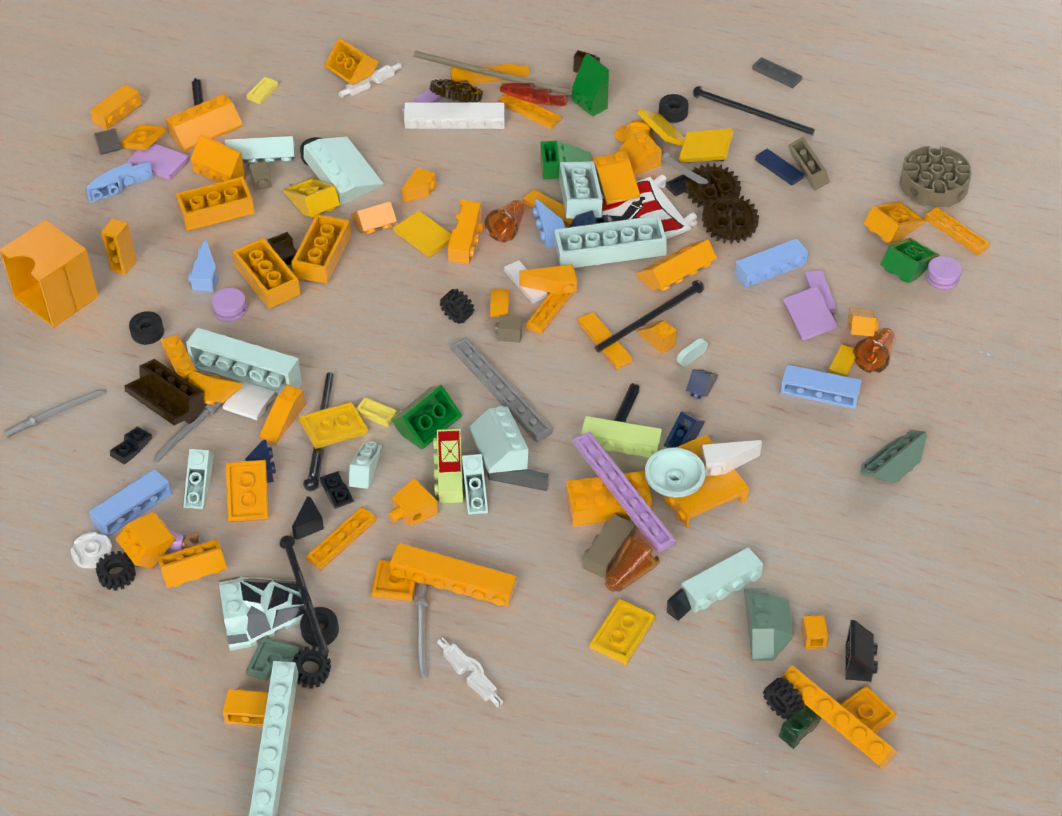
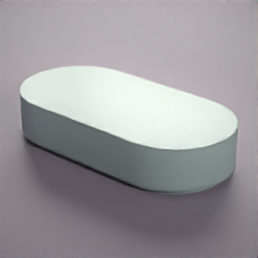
M702 338L697 339L678 354L677 363L683 367L689 365L705 353L708 343Z

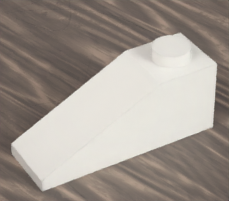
M754 440L702 445L701 460L705 466V476L726 474L760 456L762 441Z

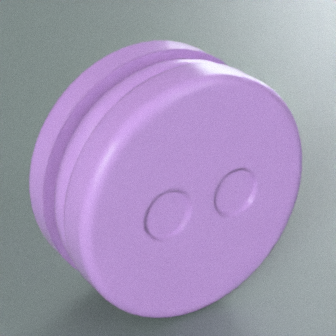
M946 256L936 257L928 264L926 279L935 288L951 289L959 283L962 269L960 264L953 258Z
M224 288L217 291L212 297L213 313L222 321L238 320L247 311L245 295L239 289Z

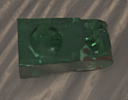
M805 706L782 724L779 737L794 749L799 745L800 740L818 726L821 717L808 706Z

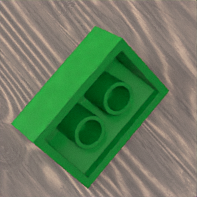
M441 384L430 387L391 419L401 436L420 449H424L433 441V438H437V430H446L463 415Z

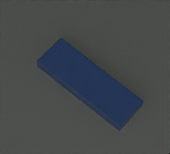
M768 148L755 156V161L791 186L804 178L803 172Z

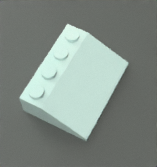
M347 136L317 139L304 145V160L321 181L335 185L340 202L339 206L384 185Z

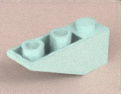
M373 441L363 442L350 463L349 487L365 489L370 487L382 450L381 444Z
M189 449L183 508L204 509L212 476L214 455L209 450Z
M482 454L462 456L468 515L488 513Z

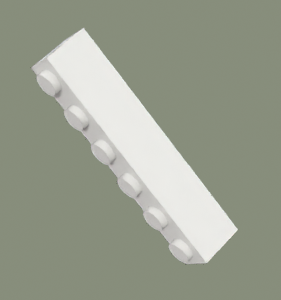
M405 103V129H504V103Z

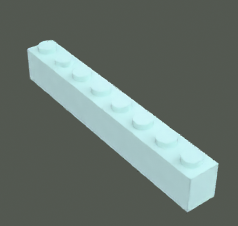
M273 661L249 816H277L298 679V670L295 662Z

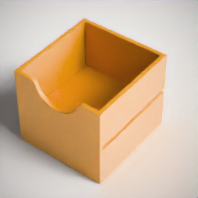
M47 220L42 221L0 249L13 297L53 328L74 315V312H78L99 297L87 249Z

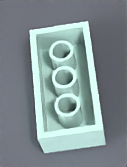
M594 161L560 162L559 183L566 218L574 219L576 215L593 210L596 218H601L602 196Z

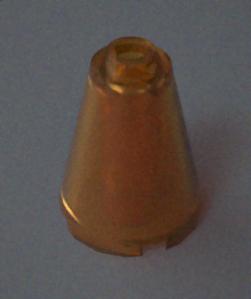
M513 200L491 211L485 218V228L490 232V237L502 243L513 240L518 233L525 213L524 204L519 200Z
M881 328L874 332V336H868L855 345L853 349L854 360L860 369L868 373H880L886 369L891 358L895 333L889 328Z
M630 535L624 542L604 578L606 581L605 586L612 592L622 591L660 564L659 557L656 555L654 558L651 554L653 550L650 546L636 536L632 539V535Z

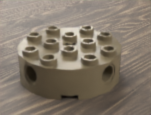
M930 146L920 147L911 151L904 158L900 184L905 195L918 202L921 206L951 207L953 204L960 202L968 193L972 175L971 166L962 154L950 148L941 146L940 149L930 148Z

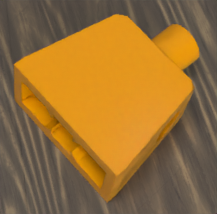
M414 478L392 497L393 510L388 513V517L392 523L403 519L409 526H413L437 515L438 501Z

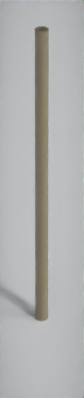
M419 51L414 52L413 57L572 96V90Z

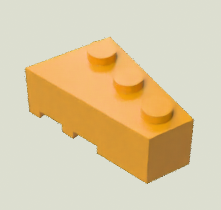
M460 199V214H456L455 218L458 222L456 228L452 230L448 245V261L469 264L471 257L474 258L475 246L479 245L480 233H483L484 223H482L481 202Z

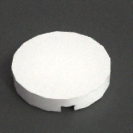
M89 532L78 537L74 541L73 547L71 546L70 551L72 559L77 566L93 569L96 568V563H99L100 557L104 559V554L106 553L110 556V552L113 549L111 541L106 535Z

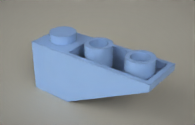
M535 199V207H532L533 217L537 218L536 227L540 229V240L544 241L546 248L555 246L554 230L565 228L564 222L542 202Z
M204 240L202 246L198 249V257L194 260L193 271L189 273V282L192 285V290L214 292L218 281L217 271L207 240Z

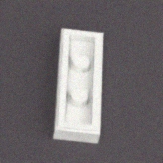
M519 260L504 267V272L532 304L548 296V293L545 291L520 286L519 271L527 269Z

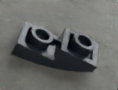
M137 426L124 435L122 443L110 450V456L125 465L147 445L152 435Z
M338 471L320 477V483L335 509L354 502L347 485L344 484Z

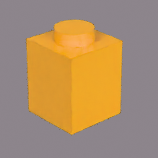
M824 615L803 616L801 632L805 649L826 648L828 631Z

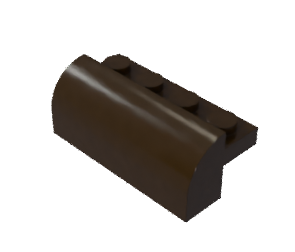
M156 359L139 365L140 378L124 385L126 393L174 426L183 421L191 424L198 418L204 406V392Z

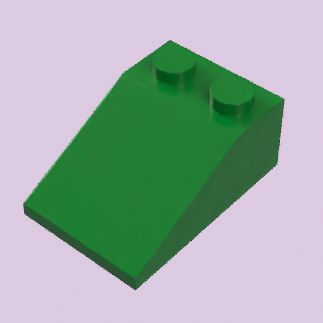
M587 53L573 83L571 98L575 104L593 117L608 109L609 69Z
M908 238L889 246L880 265L885 268V271L898 275L902 281L908 283L917 280L927 270L929 262L940 255L912 238Z

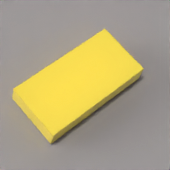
M264 77L246 95L247 100L262 104L279 86L278 81Z
M366 397L356 408L360 416L385 427H389L392 423L391 419L398 414V410Z

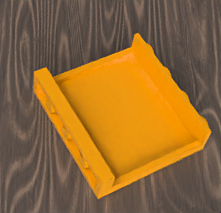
M706 434L676 448L691 451L701 459L702 445L714 443ZM734 469L726 474L705 476L703 485L691 495L684 497L662 496L665 498L668 507H672L675 511L677 519L680 522L682 521L686 527H689L690 519L736 498L740 503L747 501L749 487Z

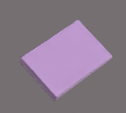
M153 143L146 151L137 150L127 161L132 166L149 161L152 174L171 180L189 161V156Z
M818 286L783 299L802 341L837 328V324Z

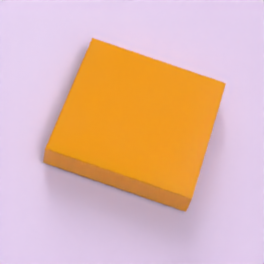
M139 124L120 142L121 148L146 151L166 130L164 126Z
M378 560L371 596L374 598L413 601L416 582L390 574V561Z
M867 685L840 704L874 733L879 732L897 717V714Z

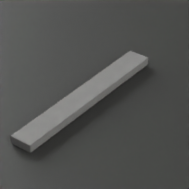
M466 337L451 345V350L504 407L508 406L512 416L536 442L552 434V428Z

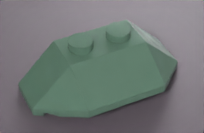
M910 430L906 435L888 443L862 464L861 474L890 483L900 481L905 474L912 471L921 462L927 433Z
M765 588L744 589L752 661H773L793 638L789 600Z

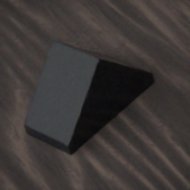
M307 496L292 525L293 536L297 540L324 529L322 516L309 496Z

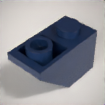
M262 440L245 460H266L267 483L274 482L272 474L276 473L275 463L270 462V459L273 458L272 447H267V441Z

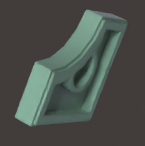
M262 637L246 670L247 676L267 681L272 673L273 661L292 662L295 653L298 654L302 647Z

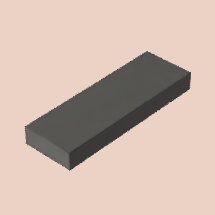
M762 57L752 66V70L791 88H794L802 81L801 75Z
M528 469L489 473V480L547 491L548 473Z

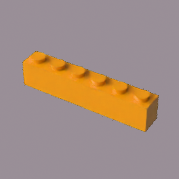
M398 543L390 561V574L396 577L407 578L417 583H425L459 595L463 594L477 600L488 601L497 606L509 607L516 587L517 576L401 543Z
M793 665L781 677L784 680H788L789 684L792 683L794 689L799 690L798 694L802 695L803 698L801 700L804 701L806 706L883 770L898 752Z

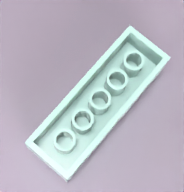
M660 215L554 230L555 247L560 266L573 264V267L577 268L666 255L667 240Z
M196 328L186 342L188 354L196 370L220 375L238 382L245 381L276 391V395H279L286 384L296 388H300L302 385L299 359L294 356L282 354L275 350H269L201 328Z

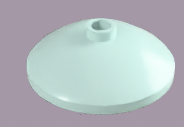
M682 448L660 450L648 459L645 466V477L648 484L656 492L669 497L691 495L700 489L705 480L706 471L702 460L691 451Z

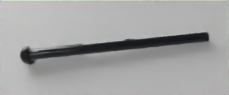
M697 86L693 90L695 98L702 96L813 135L815 132L814 128L703 91L701 86Z
M699 280L693 281L692 286L596 345V352H601L696 292L702 293L704 284Z
M331 372L326 374L320 410L327 409L329 406L334 374ZM313 446L308 479L303 482V486L307 491H314L318 488L324 454L323 448L315 449Z
M285 535L280 539V547L286 549L321 655H326L329 653L292 547L295 544V540L292 536Z

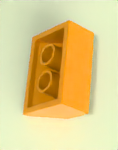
M338 38L324 67L354 85L372 76L379 61L355 45Z
M201 134L191 156L192 169L195 173L217 183L242 176L245 179L241 152Z

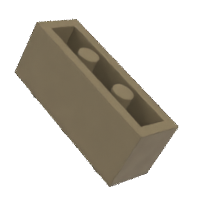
M804 137L788 145L792 158L814 190L830 183L826 169Z
M613 514L609 521L606 520L600 535L597 534L591 548H587L583 554L584 569L606 579L633 539L635 523Z

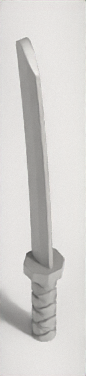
M662 150L661 160L664 163L667 162L673 168L699 184L708 183L707 179L687 169L674 160L668 152Z
M96 390L34 417L30 415L28 419L4 430L8 438L29 426H36V423L102 396L107 392L106 390Z
M215 402V405L205 404L198 418L191 424L187 423L156 453L154 462L158 463L185 435L208 415H213L214 410L223 403Z
M419 583L418 599L415 601V607L418 609V666L422 678L425 679L427 677L425 617L426 608H428V601L426 600L427 584Z

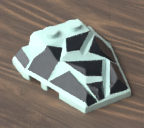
M241 576L219 580L230 651L256 645V640L268 635L270 638L275 635V631L283 627L289 629L299 624L301 617L306 612L296 581Z

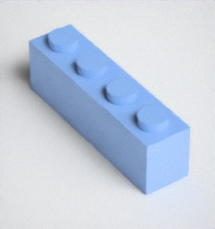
M794 239L736 261L734 274L745 288L756 285L759 282L806 265L808 251L798 239Z
M786 365L781 394L856 409L862 380Z
M156 469L152 470L89 511L92 524L102 534L109 537L127 525V523L135 520L171 496L170 484Z

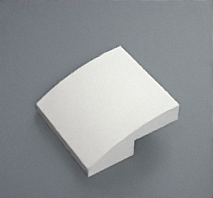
M242 381L240 382L243 383L242 388L225 401L223 409L258 420L266 413V406L275 399L276 391Z

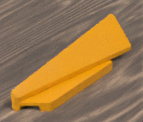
M514 63L479 66L519 77L529 76V66H519ZM456 67L449 69L451 80H467V83L471 85L503 80Z

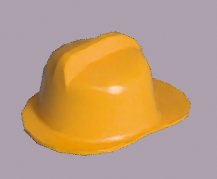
M634 120L616 129L615 138L624 143L629 136L645 131L654 140V133L645 121Z

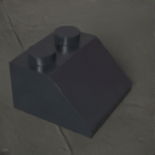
M850 620L845 643V680L871 682L873 674H877L878 661H874V656H877L878 644L874 643V634L855 620Z

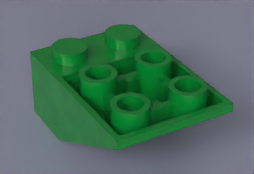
M540 141L543 180L559 179L560 162H592L591 152L560 141Z

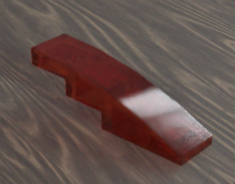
M502 83L500 86V92L531 103L548 106H566L568 102V95H551V89H535L534 83Z

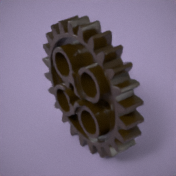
M450 79L432 80L429 88L435 95L460 102H478L482 100L483 91L476 86Z
M707 163L706 167L700 165L699 169L694 167L692 172L707 179L708 183L699 184L687 177L685 193L688 194V199L692 198V204L697 202V207L702 205L704 206L703 209H705V204H709V199L714 200L715 195L721 198V193L725 197L728 196L729 192L733 197L737 193L739 198L741 181H737L738 176H733L734 171L728 172L729 167L722 169V164L716 167L715 163H713V166Z
M729 192L728 196L725 197L721 193V198L715 195L714 200L709 199V204H705V209H703L702 213L703 227H706V233L711 232V238L717 236L716 241L722 238L723 243H726L727 240L730 241V244L733 243V240L740 243V239L746 241L747 236L751 238L752 233L756 232L759 223L758 209H754L755 204H750V199L744 201V196L738 198L736 193L733 197ZM729 206H731V221H732V226H731V227H732V230H730V228H729V224H730Z

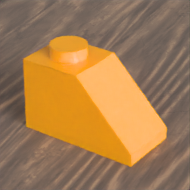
M417 167L402 187V201L409 202L429 197L432 191H435L437 188L436 173Z
M665 320L651 322L638 330V334L661 354L676 346L677 330Z

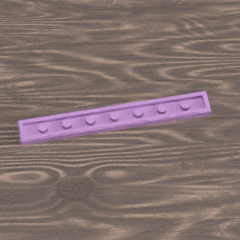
M590 431L574 438L573 445L657 553L674 546L676 540Z

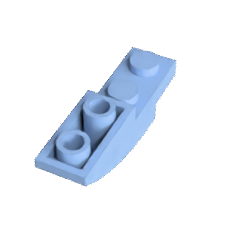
M149 161L132 166L129 162L113 168L96 178L86 187L89 203L123 193V187L152 179L153 174Z

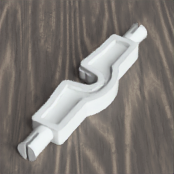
M399 62L393 66L386 65L374 71L372 76L354 85L347 84L346 88L339 91L338 94L343 98L348 94L353 96L367 90L371 86L369 81L380 84L394 76V72L402 69V66Z
M441 637L437 644L443 649L444 657L457 674L461 675L467 671H473L466 678L467 684L485 701L490 699L497 708L499 705L501 706L503 700L497 695L496 687L484 675L481 664L477 660L467 657L456 644L450 645L444 637Z

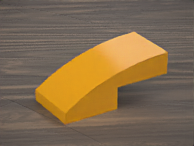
M491 289L490 317L508 316L510 289Z

